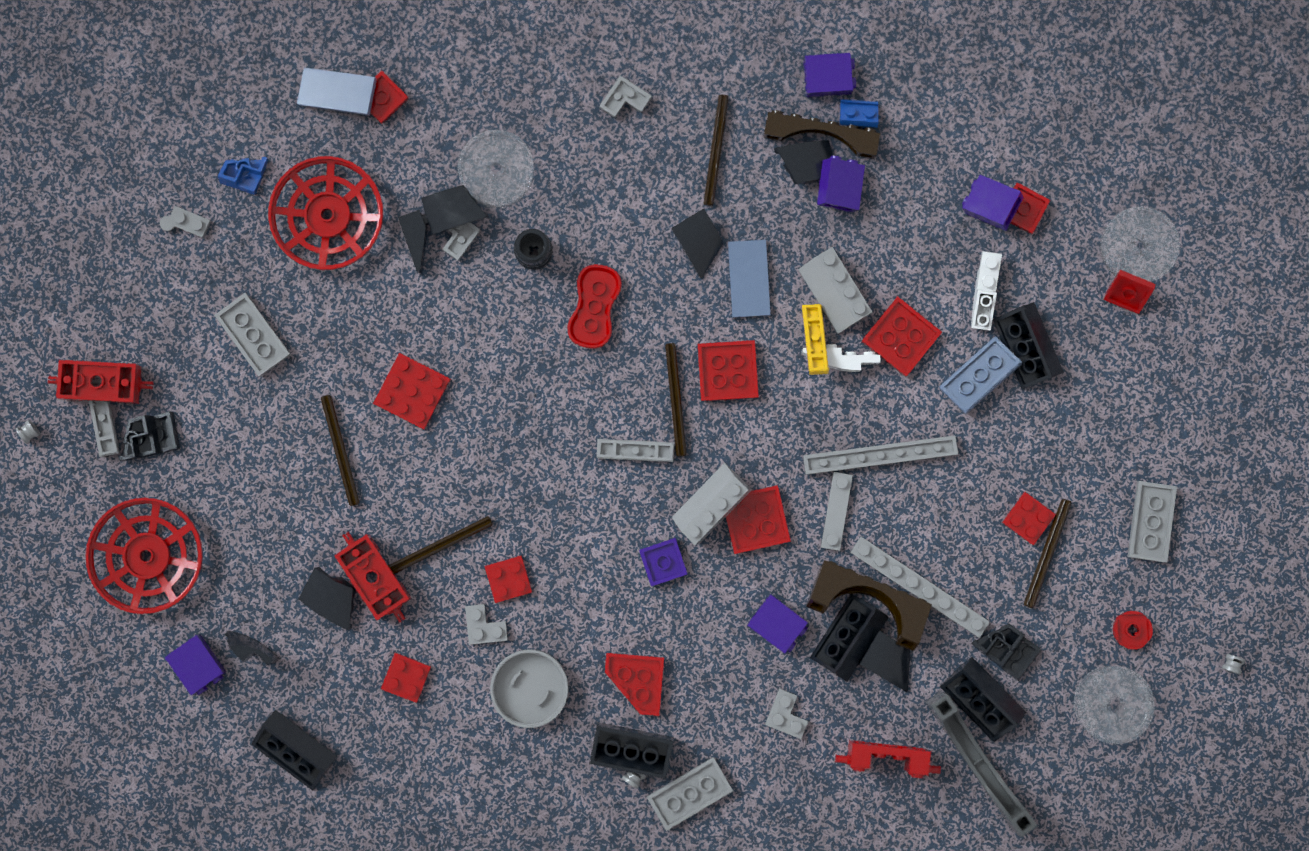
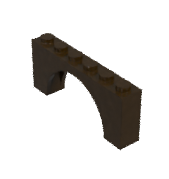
M824 560L818 571L806 607L824 614L829 604L842 595L860 593L879 600L891 612L897 626L896 644L912 651L916 649L920 643L932 604L927 603L924 599L910 596L905 591L893 589L888 584L874 581L871 577L857 574L852 569L840 567L835 562Z

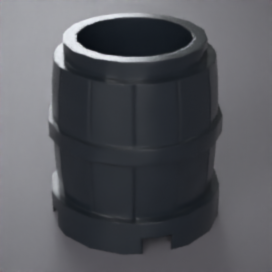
M524 230L517 236L514 243L516 259L525 269L540 270L547 266L552 259L551 241L540 230ZM538 247L539 249L537 250V252L539 254L537 256L534 254L529 255V248Z

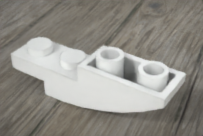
M982 251L980 266L977 272L971 328L991 331L1002 257L1000 253Z
M836 344L826 345L829 368L847 372H860L861 365L880 363V355H875V352H864V355H856V352H845V355H842V348H837ZM803 348L802 354L807 357L806 348Z

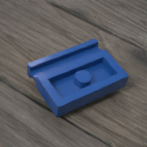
M841 99L839 125L877 128L878 102Z

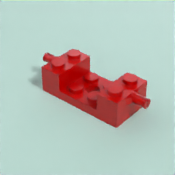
M59 360L58 377H48L50 379L48 384H57L56 398L70 401L90 400L139 404L141 389L153 390V386L146 385H154L153 381H142V366L129 363ZM96 376H100L102 379V383L98 387L92 384V380Z
M350 532L344 534L342 537L348 546L334 556L375 619L380 620L388 614H394L399 623L406 618L400 608L412 598L403 584L399 583L370 534L364 535L357 541L353 539ZM371 571L377 574V580L374 583H370L367 580V575Z
M849 740L848 755H835V763H845L854 771L865 772V768L870 769L872 754L878 758H886V755H891L893 759L905 760L904 770L911 777L923 778V775H929V773L940 774L941 766L930 765L931 751L926 748Z

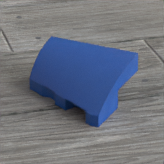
M262 157L261 160H250L249 158L239 161L225 160L218 174L219 182L255 195L265 172L268 158Z

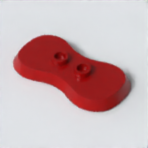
M589 265L580 272L577 278L578 305L569 319L567 331L571 341L581 347L600 348L611 337V308L621 291L622 285L620 275L614 269L604 265Z

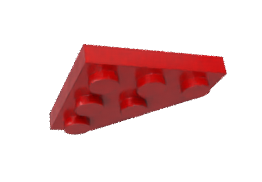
M606 653L605 673L639 714L659 716L664 657Z

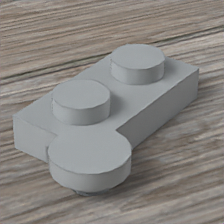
M174 206L171 216L161 218L160 227L165 231H171L177 227L204 239L211 221Z

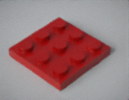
M897 296L861 342L907 377L941 335L942 331Z
M755 340L697 344L701 401L759 397Z
M399 353L373 404L425 430L451 379Z
M778 485L750 491L726 516L734 554L791 542Z

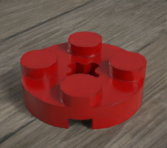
M1138 611L1123 612L1116 617L1113 624V636L1116 642L1127 649L1135 650L1144 647L1150 641L1153 634L1151 621ZM1132 624L1134 628H1137V632H1134L1133 636L1128 632V628Z

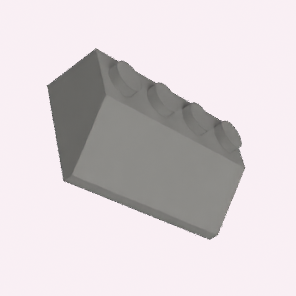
M833 247L798 269L814 297L821 304L822 310L837 334L872 313V310Z
M724 463L673 515L672 519L681 532L694 545H699L752 489Z

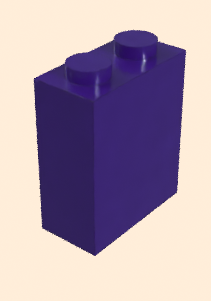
M837 53L805 56L806 97L852 94L853 89L856 88V78L852 77L855 62L854 58H851V54Z
M830 156L829 159L823 160L817 205L846 212L858 211L860 208L865 165L858 164L857 160H841L842 157Z
M979 175L978 179H975L971 185L969 196L964 198L962 208L965 214L1006 231L1024 197L1019 190Z
M769 594L747 626L785 654L786 651L790 653L796 645L794 641L798 635L802 637L806 632L808 622Z
M201 634L195 635L164 657L190 695L197 693L199 696L208 690L206 686L212 682L215 685L224 678L222 675L226 673V670Z

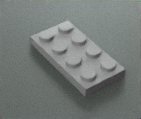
M244 293L214 315L259 377L291 355L247 293Z
M1137 481L1127 557L1167 563L1177 486Z
M712 757L649 794L647 799L667 831L733 792V789L716 760Z

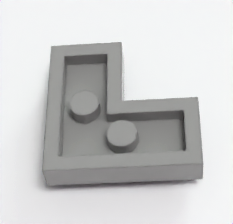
M620 75L599 108L616 118L625 103L642 113L652 96Z
M472 223L449 229L448 231L453 235L442 250L459 261L481 230Z
M485 604L465 606L469 645L508 640L506 621L487 623Z
M779 688L765 725L802 739L808 721L791 714L797 695Z

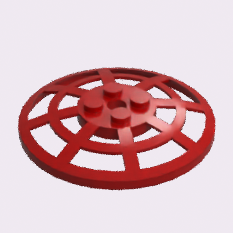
M319 156L296 164L280 178L270 197L268 220L276 243L289 258L311 269L335 270L355 263L373 247L382 228L383 203L376 184L362 168L343 158ZM327 164V175L317 176L304 182L297 174L307 167ZM335 164L352 169L363 179L354 186L348 180L335 176ZM292 179L298 188L292 195L288 208L276 206L283 187ZM326 181L325 192L314 194L309 188L311 185ZM334 182L348 187L350 191L344 197H341L334 193ZM368 184L375 195L378 214H367L366 203L360 192ZM303 192L309 199L305 209H294L297 199ZM355 196L360 203L361 213H350L348 203ZM325 210L332 211V217L328 220L322 217V213ZM275 214L287 216L290 231L294 236L287 243H284L280 237ZM293 216L304 217L307 228L298 233ZM361 221L357 232L351 237L345 230L349 222ZM366 221L377 222L372 239L362 250L356 241L362 235ZM312 233L322 237L321 248L307 243L304 239ZM340 235L346 242L339 247L329 248V240L332 237ZM300 243L306 249L319 253L318 264L301 259L291 249ZM349 247L356 254L355 257L343 263L326 265L328 254L339 253Z
M135 498L112 507L97 521L90 533L86 546V568L94 588L109 604L130 613H156L176 605L194 587L202 568V543L194 523L178 507L159 499ZM138 504H152L151 516H137L128 520L121 511ZM160 506L177 513L187 524L177 530L170 522L159 517ZM112 516H115L121 525L113 532L108 544L96 542L102 527ZM150 521L148 533L137 534L132 526L138 522ZM158 523L167 527L173 534L165 540L156 535ZM125 530L130 539L124 547L115 546L114 544L118 536ZM192 531L197 544V562L187 560V550L183 536ZM177 540L181 549V559L170 557L169 546ZM94 549L106 552V565L110 575L99 581L94 567ZM145 550L151 553L149 561L142 559V553ZM112 553L122 555L124 567L117 571L114 569ZM169 564L179 566L175 576L168 582L163 572ZM185 568L194 569L195 572L189 585L180 595L176 596L172 586L180 579ZM127 573L137 577L136 588L130 587L120 578ZM155 577L162 586L154 590H143L146 579ZM115 582L123 590L134 594L131 605L129 606L116 600L104 587ZM165 592L170 601L157 607H138L141 596H154Z

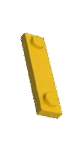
M821 304L802 305L809 375L828 374L829 367Z

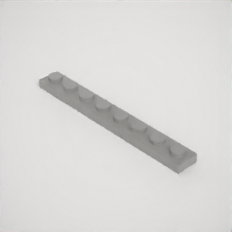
M947 436L803 455L805 475L952 456L958 455L956 436Z
M860 537L850 551L851 554L908 592L932 604L931 607L976 637L980 638L990 623L864 538Z

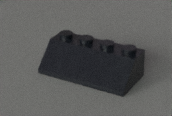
M1034 302L993 319L1002 343L1022 361V365L1014 371L1022 390L1064 373Z
M851 593L810 658L848 682L877 632L881 631L889 617L876 607Z
M973 657L960 665L940 685V688L948 694L993 742L1018 726L1027 713Z
M277 710L262 724L251 743L252 746L312 791L337 758L330 749L324 747L314 737L308 735Z
M598 722L589 764L666 779L674 737Z

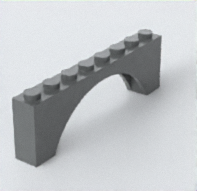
M940 691L925 701L1012 831L1022 837L1037 827L1028 811L1015 797L985 756L948 694Z

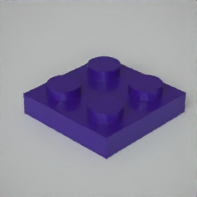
M676 538L639 550L651 586L687 575Z

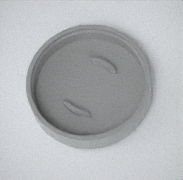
M525 649L512 653L500 662L491 679L490 693L493 705L502 718L518 727L535 728L549 723L561 712L568 697L569 686L563 667L553 656L540 650Z

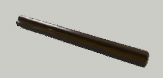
M720 94L718 97L704 196V205L706 206L714 205L729 99L728 95Z
M668 343L665 345L675 448L676 455L681 457L686 456L687 453L675 343Z
M325 395L321 397V402L349 505L355 506L360 501L332 397Z
M1062 499L1059 504L1024 601L1026 607H1035L1072 504L1067 499Z
M487 516L388 566L394 574L492 526L493 523L490 517Z

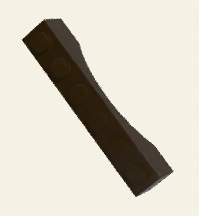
M772 110V112L767 114L763 138L783 141L798 134L819 133L841 141L856 156L875 159L881 133H876V130L871 128L861 130L855 125L845 127L840 126L835 121L825 123L820 122L818 118L810 117L809 119H804L798 114L788 116L783 115L781 111Z

